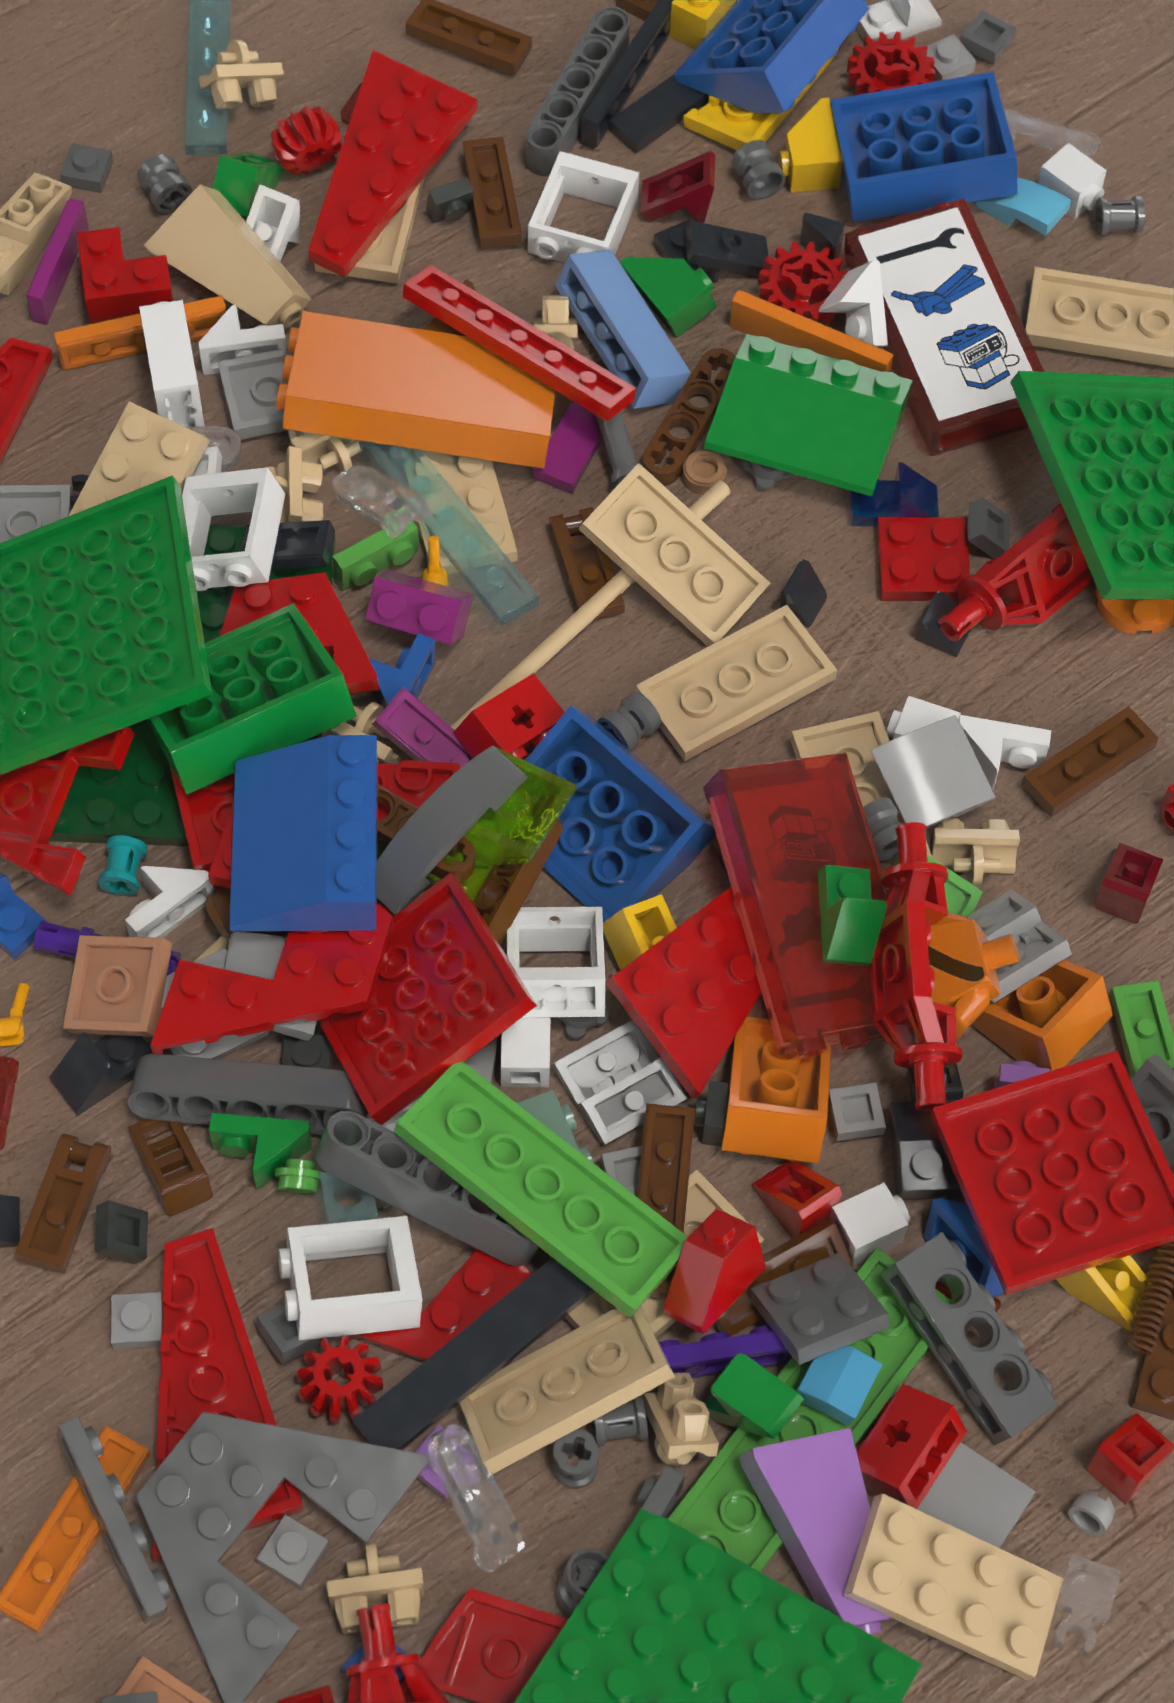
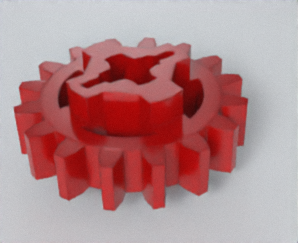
M879 32L877 41L866 36L864 37L863 47L860 45L853 47L852 56H849L847 64L848 86H855L854 96L934 82L936 71L934 70L935 59L934 57H927L928 47L926 45L918 48L915 47L916 38L913 36L907 41L901 40L900 32H896L893 38H887L884 32Z
M792 242L790 252H786L780 246L777 247L774 258L767 256L764 261L763 270H760L757 283L760 286L758 298L767 300L772 304L818 322V319H821L827 325L831 324L834 313L819 312V308L848 273V271H840L843 260L841 258L830 260L828 258L830 249L827 247L820 253L815 252L814 242H809L806 250L800 249L797 242Z

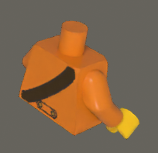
M948 912L947 916L935 925H931V940L928 945L929 966L933 968L935 974L932 1000L933 1002L955 1008L957 1042L968 1027L989 1006L990 1001L1000 995L1001 990L995 969L1019 962L1020 956L1011 934L988 941L985 932L975 920Z

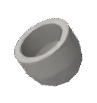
M1097 1489L1081 1493L1070 1507L1068 1515L1074 1525L1083 1532L1093 1536H1102L1113 1520L1114 1506L1110 1497L1106 1501L1098 1497L1100 1491Z

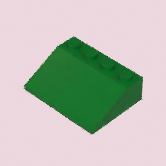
M746 334L734 359L705 440L704 448L872 497L902 425L912 380L899 377L892 372H882L860 366L849 360H839L821 355L807 348H797L775 342L768 337Z
M293 603L206 642L205 649L212 695L146 720L172 771L185 793L189 794L200 788L208 787L215 781L235 773V762L237 760L299 744L324 731L334 729L340 724L357 717L343 673Z

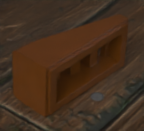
M145 1119L127 1127L153 1186L169 1216L204 1203L213 1197L208 1175L180 1122ZM169 1131L173 1133V1135L150 1145L147 1144V1141ZM180 1148V1150H177L173 1153H170L166 1156H163L155 1160L156 1157L166 1154L174 1149ZM188 1165L187 1167H185V1168H183V1169H180V1170H178V1171H176V1172H173V1173H171V1174H169V1175L163 1176V1175L166 1174V1173H169V1172H171V1171H173V1170H176V1169H178V1168H180V1167H182V1166Z

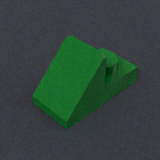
M824 865L818 871L823 962L868 966L872 963L887 909V902L872 900L870 869Z
M211 1113L209 1134L213 1150H219L222 1154L230 1157H245L249 1153H255L253 1177L256 1189L263 1187L274 1178L275 1168L285 1167L287 1159H299L312 1148L310 1121Z
M738 1353L714 1382L710 1389L711 1395L704 1403L709 1411V1417L713 1421L775 1439L804 1399L797 1391L751 1358Z

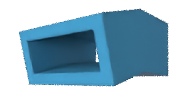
M849 1345L813 1359L798 1388V1393L804 1399L802 1403L848 1426L856 1418L882 1363Z

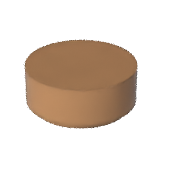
M708 450L696 451L690 454L684 461L683 482L690 491L704 495L719 480L725 483L726 463L715 452Z

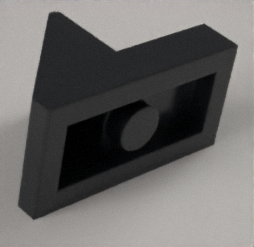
M84 1032L74 1042L49 1079L78 1117L133 1080L137 1061L142 1056L153 1054L152 1049L142 1036L105 1035L93 1043Z

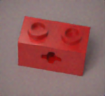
M532 673L472 710L454 730L453 734L472 758H475L493 745L517 766L529 755L527 750L531 747L536 748L565 712L537 676Z
M906 1384L901 1385L893 1399L888 1400L883 1406L880 1418L866 1440L861 1441L856 1447L866 1493L874 1497L885 1494L918 1509L967 1433L952 1404Z

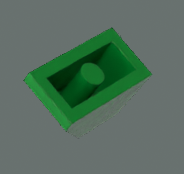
M251 152L220 155L212 189L220 191L244 221H246L259 185L275 190L285 169L277 160Z
M625 257L619 262L637 291L676 337H679L717 307L710 293L715 288L710 278L700 267L693 271L684 259Z

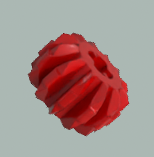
M304 106L297 113L290 111V116L287 119L277 121L278 128L270 133L272 152L277 162L281 163L283 169H288L292 175L303 172L307 176L314 169L319 168L322 170V166L325 163L335 161L334 154L340 152L342 147L340 142L342 136L337 122L321 106L311 110Z
M345 1334L339 1340V1347L332 1348L330 1341L323 1337L320 1341L322 1354L306 1350L304 1360L309 1367L297 1370V1381L304 1385L299 1390V1397L302 1402H312L311 1413L316 1418L330 1409L331 1423L336 1425L341 1420V1412L348 1411L350 1418L353 1420L360 1414L359 1404L368 1408L376 1401L372 1392L380 1391L384 1386L383 1378L376 1374L381 1369V1362L378 1357H367L369 1346L364 1341L351 1350L350 1339ZM341 1373L344 1379H348V1383L339 1386L336 1380H332V1376Z

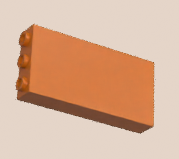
M303 311L300 328L291 327L288 353L294 354V356H285L282 381H286L288 384H279L276 404L277 410H284L283 429L545 468L555 390L469 337Z

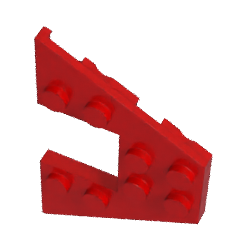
M234 800L208 874L210 884L230 889ZM377 904L376 930L289 931L273 980L179 959L150 1045L152 1053L162 1054V1049L203 1040L205 1044L214 1043L226 1035L241 1037L274 1030V1025L306 1019V1022L325 1019L330 1014L337 1012L348 1014L367 1010L394 926L393 916Z

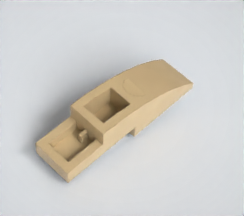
M34 173L0 209V293L10 295L45 247L72 193L70 185Z

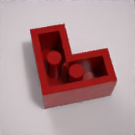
M119 227L77 232L85 301L90 324L140 314V306L153 305L158 302H173L167 255L125 260Z

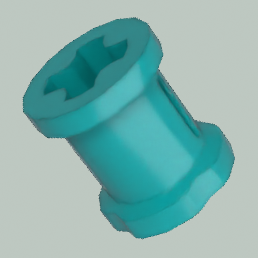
M116 835L109 837L105 846L106 851L109 853L105 871L99 874L97 884L100 885L102 890L113 895H136L140 888V883L137 880L141 860L147 857L148 846L141 840L130 836Z

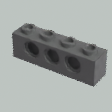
M943 1232L880 1273L994 1445L1012 1438L1058 1405L1052 1396L1053 1388L1050 1381L1039 1369H1034L1023 1353L1024 1345L1021 1338L1013 1328L1005 1326L994 1309L995 1302L991 1293L984 1285L976 1283L966 1268V1258L962 1250L955 1242L947 1240ZM936 1282L943 1283L949 1288L952 1295L951 1304L944 1303L939 1299L935 1290ZM965 1325H970L978 1331L980 1336L979 1347H975L967 1341L964 1334ZM995 1367L1006 1373L1009 1379L1007 1391L1001 1389L995 1383L993 1377Z

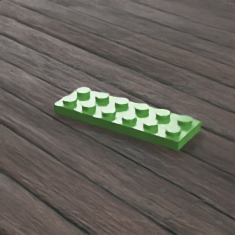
M464 1062L452 1064L396 1122L394 1132L630 1319L678 1264L684 1242L688 1238L684 1233Z

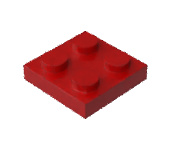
M878 517L877 541L881 601H932L938 590L946 594L953 601L960 602L957 594V584L960 579L970 574L966 518Z

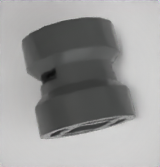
M755 140L741 146L734 153L731 164L738 177L743 178V186L746 192L754 200H762L774 195L785 183L784 173L779 164L773 162L774 155L767 143L762 140Z
M166 154L156 155L146 160L138 170L137 179L142 188L147 193H150V200L160 213L170 214L177 210L193 190L187 179L183 175H179V167L174 159Z
M633 691L621 701L619 709L609 710L598 719V723L630 751L638 745L641 736H650L662 726L661 717L655 706L649 699L637 691Z
M880 798L868 803L856 812L851 819V825L856 833L868 841L867 850L876 863L888 862L894 859L898 852L895 828L903 823H899L897 819L898 810L890 798Z
M589 1548L580 1550L572 1555L556 1587L558 1604L565 1613L570 1616L573 1614L586 1594L584 1591H588L609 1559L607 1554L600 1550Z

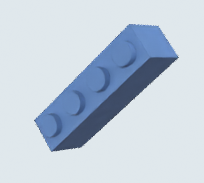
M611 250L570 254L555 286L561 295H568L570 310L609 371L636 387L634 401L630 403L633 409L674 403L691 372Z

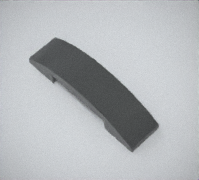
M493 745L460 768L417 809L378 859L377 898L395 915L412 903L431 883L426 878L430 871L489 808L496 812L528 777Z

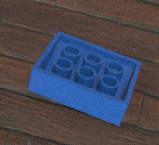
M737 0L673 76L678 83L753 113L773 112L774 114L786 112L794 105L795 99L803 89L814 81L817 72L826 61L836 54L837 48L844 39L857 28L858 22L867 13L869 7L865 0Z
M994 71L830 100L843 160L842 172L853 222L1018 194L1017 156Z
M572 705L519 767L528 778L496 812L491 808L485 812L491 820L510 836L520 818L528 810L539 806L547 793H553L546 804L548 806L557 792H563L552 809L553 813L563 823V831L544 868L586 907H602L603 922L623 908L655 897L691 865L719 831L716 826L591 715Z
M328 735L235 762L230 931L376 930L377 735Z

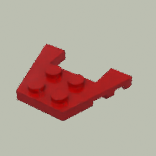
M325 572L274 579L265 583L249 584L243 587L235 586L220 636L294 603L329 655H334V662L343 673L349 694L380 690L377 673Z
M125 727L0 775V857L63 894L71 895L86 857L78 849L48 845V842L78 767L89 766L121 770L135 733L129 727Z
M469 1245L475 1252L422 1311L420 1328L346 1336L358 1341L361 1338L382 1346L383 1350L399 1356L404 1354L425 1362L531 1276L525 1265L513 1266L506 1264ZM512 1359V1360H511L508 1364H506L504 1367L508 1366L514 1359Z
M470 1588L430 1643V1647L420 1659L419 1665L442 1692L476 1703H514L569 1619ZM404 1679L400 1686L405 1702H415L408 1683Z

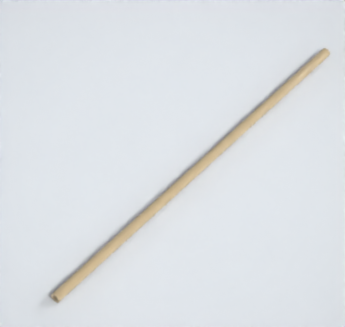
M719 480L689 509L702 520L730 495V488L726 483ZM623 569L619 571L450 727L455 730L472 710L532 673L535 674L593 621L620 593L622 594L631 586L635 580ZM221 936L194 962L223 948L228 950L230 939Z

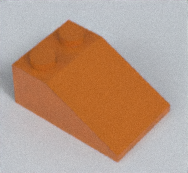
M1064 959L997 1002L993 1003L990 1001L989 1006L972 1025L1017 1061L1031 1062L1039 1068H1048L1052 1071L1065 1067L1113 1016L1103 976Z
M747 1016L733 1042L722 1140L723 1151L819 1164L828 1115L831 1037L788 1044L781 1021Z

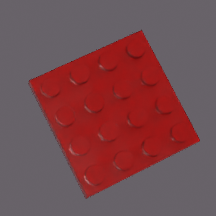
M451 872L393 916L394 926L369 1008L348 1014L337 1012L330 1014L325 1019L318 1020L368 1113L380 1125L427 1091L452 1064L466 1061L537 1006L462 883Z
M1118 1051L932 1108L931 1119L1005 1295L1174 1241V1176Z

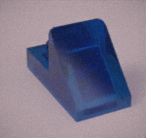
M902 462L897 464L895 480H879L872 497L849 490L851 526L877 527L878 517H939L937 485Z

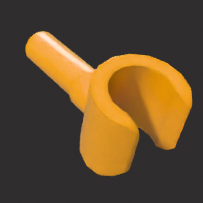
M430 536L428 538L429 563L428 568L422 572V579L448 586V573L441 567L439 537Z
M26 983L18 984L13 1005L10 1009V1017L0 1018V1046L18 1045L24 1041L22 1018L30 986Z

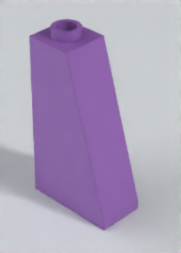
M851 1428L752 1448L739 1455L745 1474L816 1604L841 1617L844 1622L848 1621L869 1634L882 1632L880 1621L890 1619L891 1617L843 1595L870 1511Z

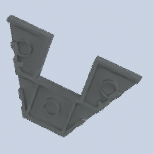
M203 1412L136 1497L224 1703H244L300 1630L296 1624L219 1563L282 1482L286 1479L364 1543H368L430 1463L431 1457L425 1454Z

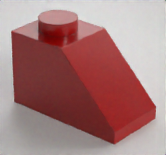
M716 1208L684 1242L663 1307L665 1315L705 1334L766 1269L756 1227Z

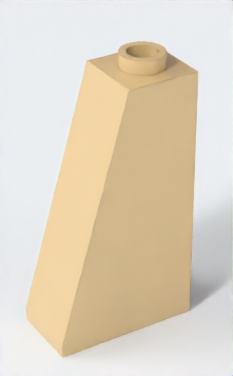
M200 184L144 244L149 252L156 256L167 255L168 264L219 296L223 295L225 300L233 305L236 304L238 308L265 325L283 324L284 329L294 325L301 319L304 308L312 300L220 191Z

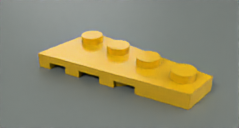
M838 48L836 54L826 61L817 72L814 81L803 89L795 99L794 105L786 112L774 114L773 112L753 113L709 96L708 104L700 110L693 108L684 115V127L735 150L755 140L767 142L838 54Z

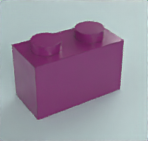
M388 570L375 576L365 620L415 635L419 633L436 641L451 645L464 636L474 594Z

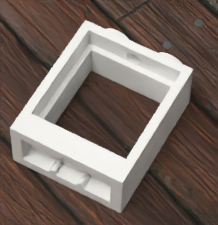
M560 151L528 225V253L538 255L546 260H556L563 263L566 262L570 254L611 250L615 255L638 201L639 172ZM564 193L617 208L604 241L550 227Z
M183 300L140 306L158 415L206 436Z
M268 467L186 477L182 499L197 591L225 586L243 587L249 584L269 581L285 493ZM253 512L245 551L204 555L212 516Z
M521 907L511 927L507 929V958L537 1004L534 1009L523 1017H605V961L602 907ZM557 916L560 919L557 921L550 920V917ZM590 951L591 967L519 968V952Z
M407 1216L287 1228V1248L278 1249V1263L281 1279L290 1278L291 1290L284 1291L285 1312L287 1321H296L299 1340L343 1336L344 1334L355 1335L420 1328L422 1294ZM386 1253L393 1292L311 1300L305 1261Z

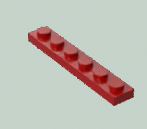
M429 265L404 283L403 298L607 422L634 401L636 387L433 265Z

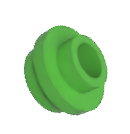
M287 1159L285 1167L275 1168L274 1177L279 1179L278 1190L316 1194L318 1183L324 1181V1173L315 1170V1162Z

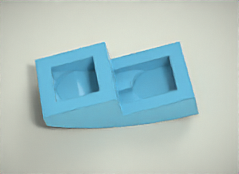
M1017 178L1018 194L975 202L977 208L1008 226L1015 219H1018L1046 236L1068 212L1071 199L1046 186Z

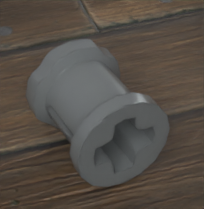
M1133 196L1131 200L1108 201L1106 197H1098L1095 208L1098 234L1107 235L1110 230L1132 229L1133 233L1142 232L1145 223L1142 196Z
M642 1395L592 1421L595 1443L598 1447L605 1446L606 1440L637 1436L639 1440L648 1439L647 1420Z
M576 1429L554 1443L552 1466L554 1476L560 1484L567 1488L579 1489L586 1487L593 1482L597 1475L599 1447L590 1433ZM575 1452L584 1454V1458L579 1460L577 1466L568 1464V1459H571Z

